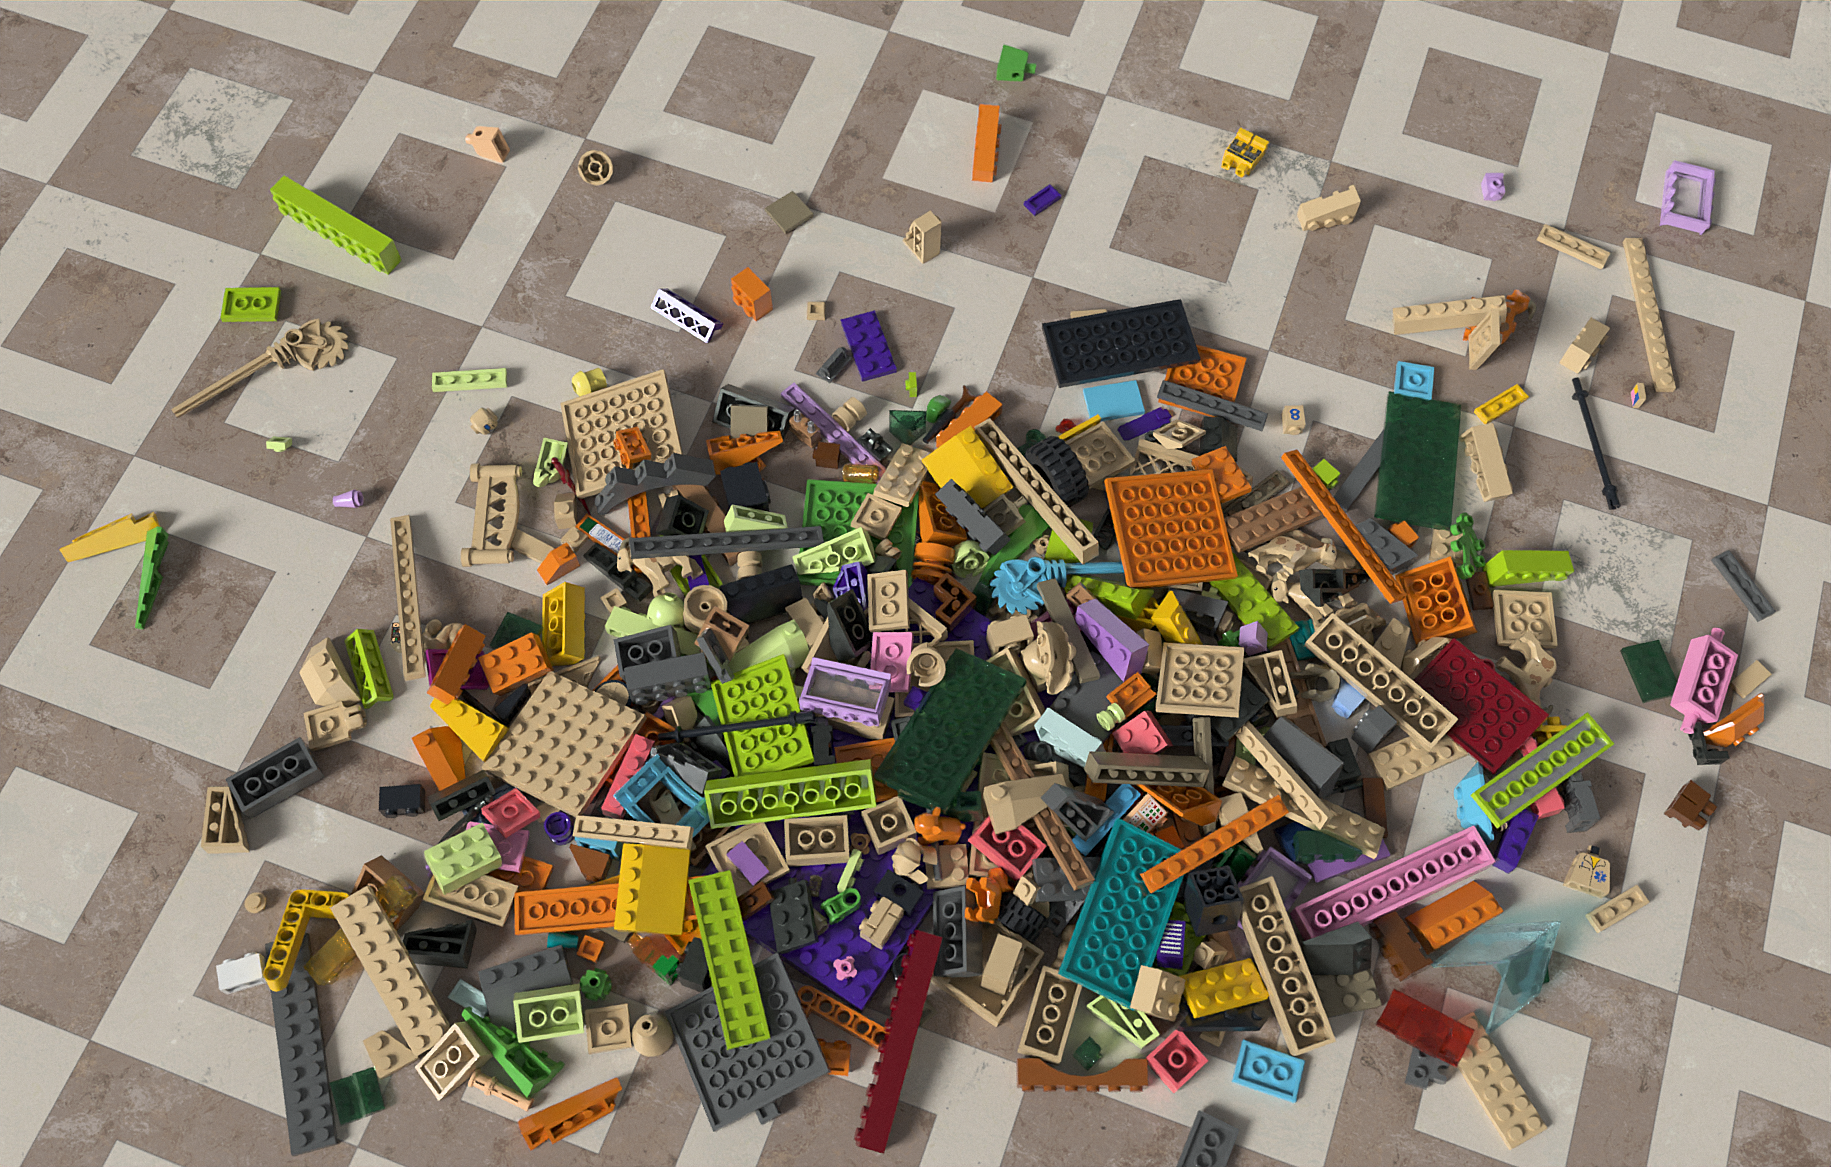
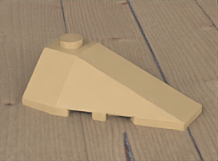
M1056 774L1006 781L985 787L983 799L995 834L1017 829L1022 823L1035 817L1046 807H1049L1041 797L1054 783L1066 786L1063 775Z

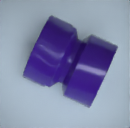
M554 812L546 818L544 829L554 844L566 845L573 840L574 825L565 813Z

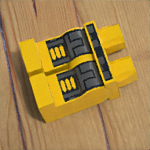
M1240 127L1236 137L1225 150L1221 167L1229 170L1231 167L1235 168L1236 175L1241 178L1246 174L1250 175L1251 171L1265 155L1269 141L1257 135L1253 138V133Z

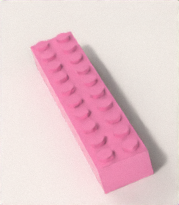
M1473 825L1295 907L1290 915L1304 941L1355 922H1359L1363 927L1384 915L1398 911L1482 872L1496 861Z

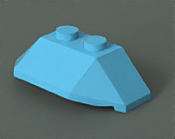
M1477 762L1454 788V798L1458 803L1456 813L1464 829L1474 825L1484 843L1489 845L1494 840L1491 820L1470 796L1485 785L1483 766Z

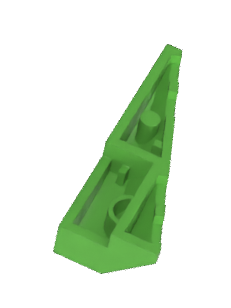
M1022 505L1019 508L1020 515L1026 522L1008 535L1011 540L995 556L991 554L979 579L981 586H988V581L995 576V571L1001 570L1002 563L1018 559L1030 548V543L1036 538L1040 539L1042 533L1047 528L1051 529L1033 506Z
M157 526L147 531L135 628L144 630L163 579L158 569L169 543L167 541L169 534L163 527Z
M472 1007L464 1008L461 1014L526 1097L541 1091L564 1067L565 1064L562 1061L557 1063L548 1058V1053L544 1050L540 1053L530 1047L529 1041L518 1043L517 1034L503 1026L498 1028L490 1023V1018L487 1016L482 1018L473 1013Z

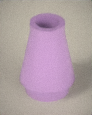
M355 489L333 497L335 507L358 508L364 502L362 492Z

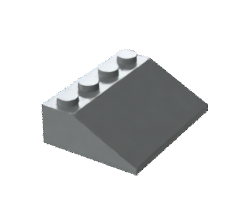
M1091 651L1090 654L1100 673V678L1080 683L1075 673L1069 686L1064 691H1061L1049 708L1091 736L1097 737L1104 744L1119 723H1116L1114 728L1107 731L1100 725L1097 714L1107 710V707L1112 704L1107 699V695L1124 682L1102 655Z
M562 945L478 971L492 1024L498 1028L503 1026L513 1033L517 1032L513 1003L515 993L574 985L566 952Z

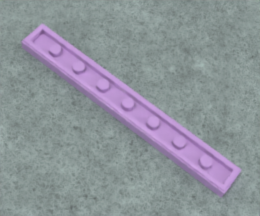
M795 382L781 392L783 399L794 407L795 410H799L810 421H813L820 428V433L830 443L840 444L841 453L873 484H878L886 468L864 449Z

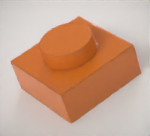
M585 935L576 955L597 963L605 942Z

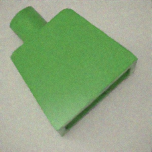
M1003 45L997 67L996 80L1023 81L1025 72L1035 74L1037 64L1028 62V52Z

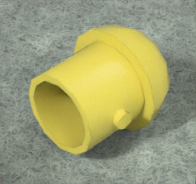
M600 368L585 373L579 371L572 377L573 390L579 397L607 387L605 376Z

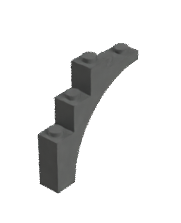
M672 453L665 463L643 460L635 470L614 466L606 475L605 482L607 485L595 498L597 512L600 515H605L623 500L659 487L672 485L707 486L716 476L713 460Z

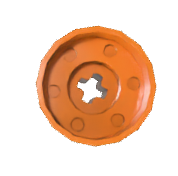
M917 543L914 558L922 562L913 563L912 567L915 570L911 571V577L913 579L918 577L935 585L946 573L952 574V570L946 566L953 564L955 550L935 543Z

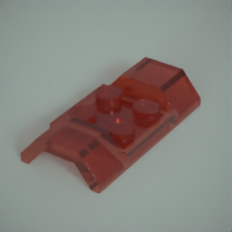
M1393 989L1383 1013L1376 1022V1026L1395 1035V1038L1456 1068L1475 1031L1396 989Z

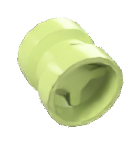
M1112 703L1107 707L1106 711H1101L1097 714V719L1105 730L1110 731L1116 723H1121L1125 720V714L1120 706Z

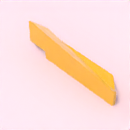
M155 512L149 513L137 520L131 513L72 540L73 543L61 547L59 550L67 562L76 561L146 541L147 531L157 526L160 527Z

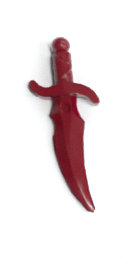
M553 457L551 462L555 464L554 467L560 474L563 484L567 483L577 496L575 484L570 478L569 470L563 467L557 457ZM578 498L581 504L588 512V514L591 516L589 508L584 498Z

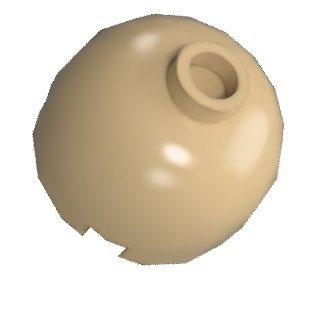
M591 150L581 156L578 171L585 182L601 185L607 182L613 174V163L610 157L603 151Z

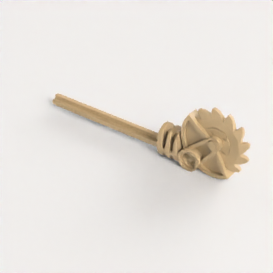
M320 319L308 321L299 329L288 330L284 337L280 339L279 344L275 342L274 347L268 346L267 351L261 356L171 410L179 418L271 362H276L281 369H284L283 363L286 362L290 365L288 360L292 358L296 361V356L299 363L311 371L314 370L317 364L319 369H323L328 363L333 367L336 364L337 357L341 360L344 359L342 349H349L347 343L343 341L348 339V336L340 333L342 329L340 326L331 327V322L321 325Z

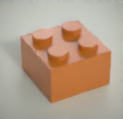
M749 267L731 278L733 300L738 306H742L748 317L758 321L773 310L771 290Z

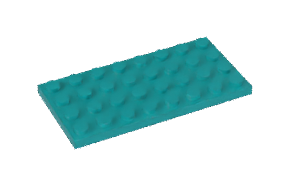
M1119 818L1115 820L1096 870L1095 880L1090 886L1059 969V975L1126 1008L1135 1010L1130 1008L1140 967L1141 965L1152 967L1184 876L1182 875L1155 892L1150 893L1140 874L1178 853L1181 849Z

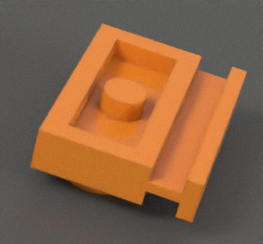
M1137 672L1109 693L1107 699L1111 703H1116L1120 706L1125 714V719H1127L1155 697L1156 692L1151 690L1150 685Z

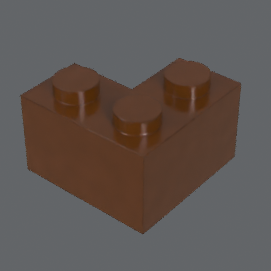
M948 573L934 585L933 596L943 603L936 611L935 619L944 625L948 632H951L976 606L977 596Z

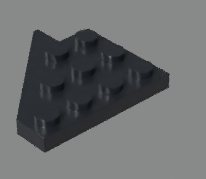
M1198 965L1197 968H1196L1193 972H1197V971H1201V970H1205V969H1204L1203 967H1201L1200 965ZM1182 993L1179 1013L1185 1018L1176 1030L1260 1031L1272 1013L1260 1003L1255 1002L1194 1018Z

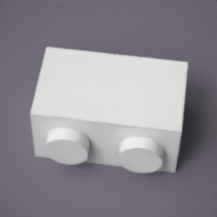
M252 952L244 955V958L237 960L234 958L223 961V964L217 965L220 991L230 994L267 983L263 975L266 967V958L257 952Z

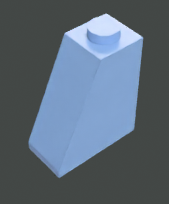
M1340 677V688L1334 697L1332 707L1339 716L1348 719L1366 698Z

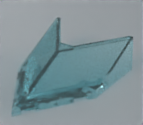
M1561 921L1481 925L1435 960L1431 966L1438 968L1493 965L1502 977L1485 1032L1489 1035L1540 995Z

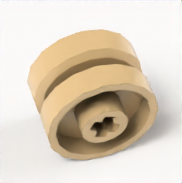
M701 585L689 591L684 599L683 620L686 627L691 632L699 635L705 620L714 606L727 612L725 595L718 588L710 585Z

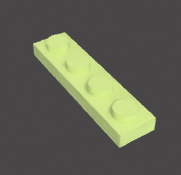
M506 368L432 373L433 392L507 387Z

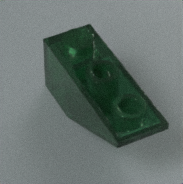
M1297 831L1293 836L1296 861H1302L1304 864L1314 863L1315 860H1323L1324 863H1332L1343 859L1344 862H1354L1363 854L1362 850L1320 831Z

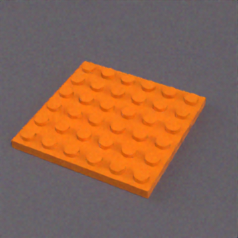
M1212 469L1105 479L1104 483L1128 587L1152 588L1230 580L1238 577Z

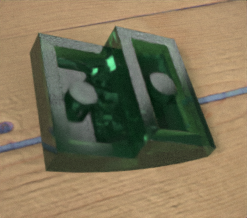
M374 1067L330 1082L340 1126L358 1121L385 1109Z

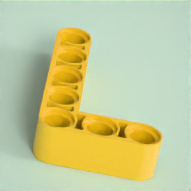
M298 889L291 893L263 974L272 991H281L287 987L310 917L336 919L330 908L349 897L347 893Z

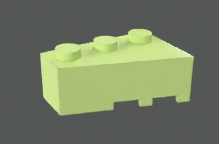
M1102 995L1086 1006L1087 1010L1141 1050L1160 1036L1145 1013L1138 1010L1133 1011Z

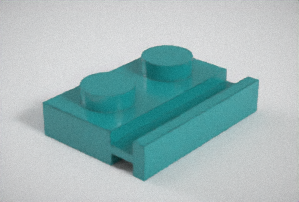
M1312 619L1295 621L1299 630L1291 635L1289 639L1297 661L1317 657L1305 647L1306 641L1315 632Z

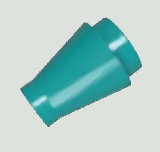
M565 932L548 933L547 948L562 945L564 949L577 948V935Z

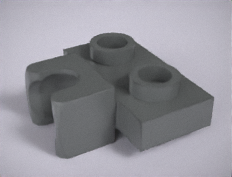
M1414 1041L1405 1084L1424 1090L1427 1089L1429 1081L1444 1085L1447 1078L1441 1075L1438 1069H1448L1450 1061L1434 1057L1435 1046Z

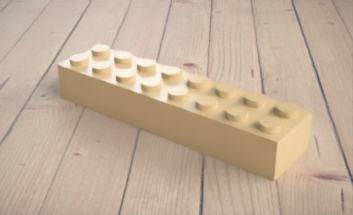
M1332 613L1306 641L1305 647L1325 664L1333 668L1340 677L1375 707L1380 705L1397 721V725L1427 751L1431 750L1458 720V718L1335 614Z
M1273 876L1240 887L1244 902L1239 919L1263 983L1270 995L1269 999L1290 1054L1297 1056L1336 1042Z

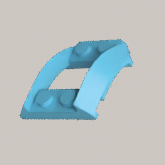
M656 754L613 796L636 821L655 823L636 803L660 780L675 796L691 808L675 825L694 828L693 838L710 821L706 799L688 787Z

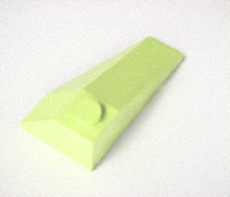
M793 619L774 628L736 653L728 665L731 671L735 673L785 654L791 670L803 666L810 650L804 633Z

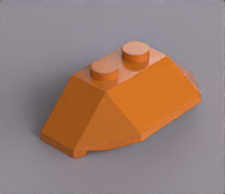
M1762 692L1703 732L1706 744L1727 748L1732 743L1734 746H1737L1745 740L1743 737L1745 734L1751 736L1759 730L1758 725L1764 721V695Z

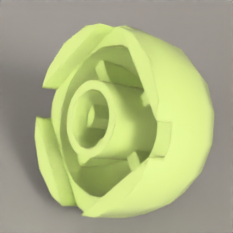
M967 540L953 548L955 556L951 566L957 576L966 578V575L973 573V576H977L984 571L989 556L988 553L980 548V543Z
M671 592L658 595L650 602L647 618L648 620L649 618L653 619L652 623L660 627L672 625L674 628V625L679 624V627H682L685 624L683 620L684 602Z

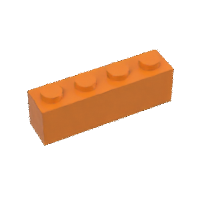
M987 391L982 396H977L970 407H966L957 419L954 418L950 422L947 429L941 430L936 436V447L939 448L969 426L975 431L974 427L990 418L994 421L1002 414L1003 404Z
M466 624L457 632L427 694L447 705L453 699L457 700L462 693L460 687L467 682L470 676L468 671L475 666L478 660L475 657L481 653L485 646L483 641L486 636Z

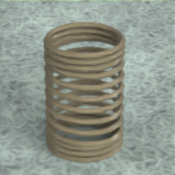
M812 875L810 877L809 886L814 887L810 888L814 889L810 890L812 897H819L823 879L820 876Z

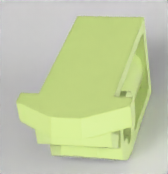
M543 438L534 473L533 484L535 486L543 487L560 479V474L554 467L555 464L551 462V459L557 457L564 467L568 451L567 442Z

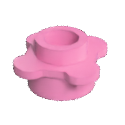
M848 956L844 960L837 959L834 961V967L837 969V979L844 980V978L857 975V970L853 965V957Z

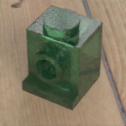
M1089 1036L1075 1050L1072 1056L1089 1071L1103 1056L1100 1053L1102 1048Z

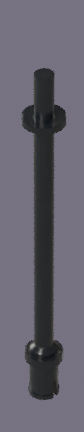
M1576 377L1572 379L1575 389L1572 399L1579 402L1604 484L1602 494L1606 497L1608 509L1615 510L1621 507L1617 495L1618 489L1617 486L1611 483L1585 399L1588 397L1589 392L1582 389L1580 379Z
M814 710L798 713L791 711L788 716L688 730H682L681 726H676L673 732L659 733L658 740L676 739L677 743L681 744L683 739L688 737L785 724L798 727L800 724L815 723L816 715Z

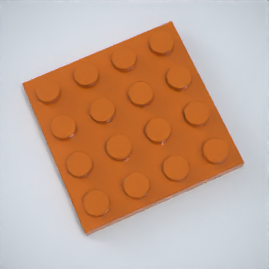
M1196 345L1200 356V363L1168 368L1165 381L1235 402L1246 358ZM1159 399L1158 401L1159 403H1163L1166 405L1174 406L1177 408L1185 409L1210 417H1215L1162 399Z

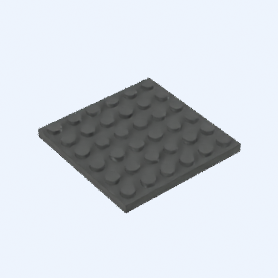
M775 953L753 965L770 1034L769 1040L727 1050L713 986L665 1011L713 1132L727 1127L831 1072L779 953Z

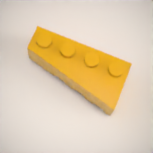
M434 698L430 704V707L484 762H486L510 729L459 698L457 700L453 699L448 705Z

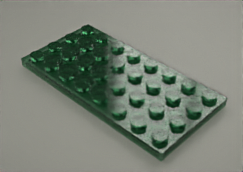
M1388 392L1375 501V518L1396 522L1406 521L1407 524L1450 531L1461 416L1460 404Z
M957 648L945 664L946 670L942 680L930 687L873 776L874 780L934 809L940 807V812L944 814L949 810L1027 684L1026 678Z

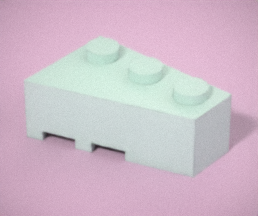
M1050 708L1046 709L1034 725L1040 741L1048 743L1053 753L1083 768L1085 767L1089 751L1105 752L1103 742L1100 739L1091 736Z

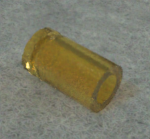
M847 463L843 467L842 477L845 482L876 484L879 478V469L877 465Z

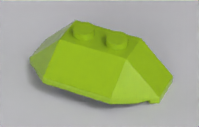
M1079 519L1088 531L1092 533L1093 522ZM1052 529L1044 560L1049 562L1055 560L1058 563L1059 559H1063L1064 563H1081ZM1066 575V584L1073 575Z

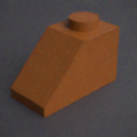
M570 844L569 848L586 881L596 883L605 880L613 861L611 856Z

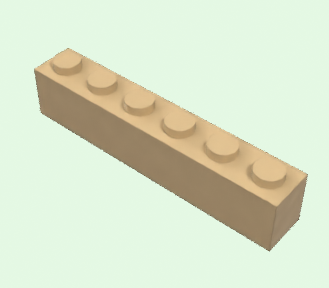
M1505 296L1393 308L1392 323L1394 335L1477 326L1491 309H1499V316L1502 318V323H1505L1507 314Z

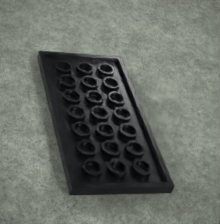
M1181 299L1042 323V331L1059 388L1200 363V356Z

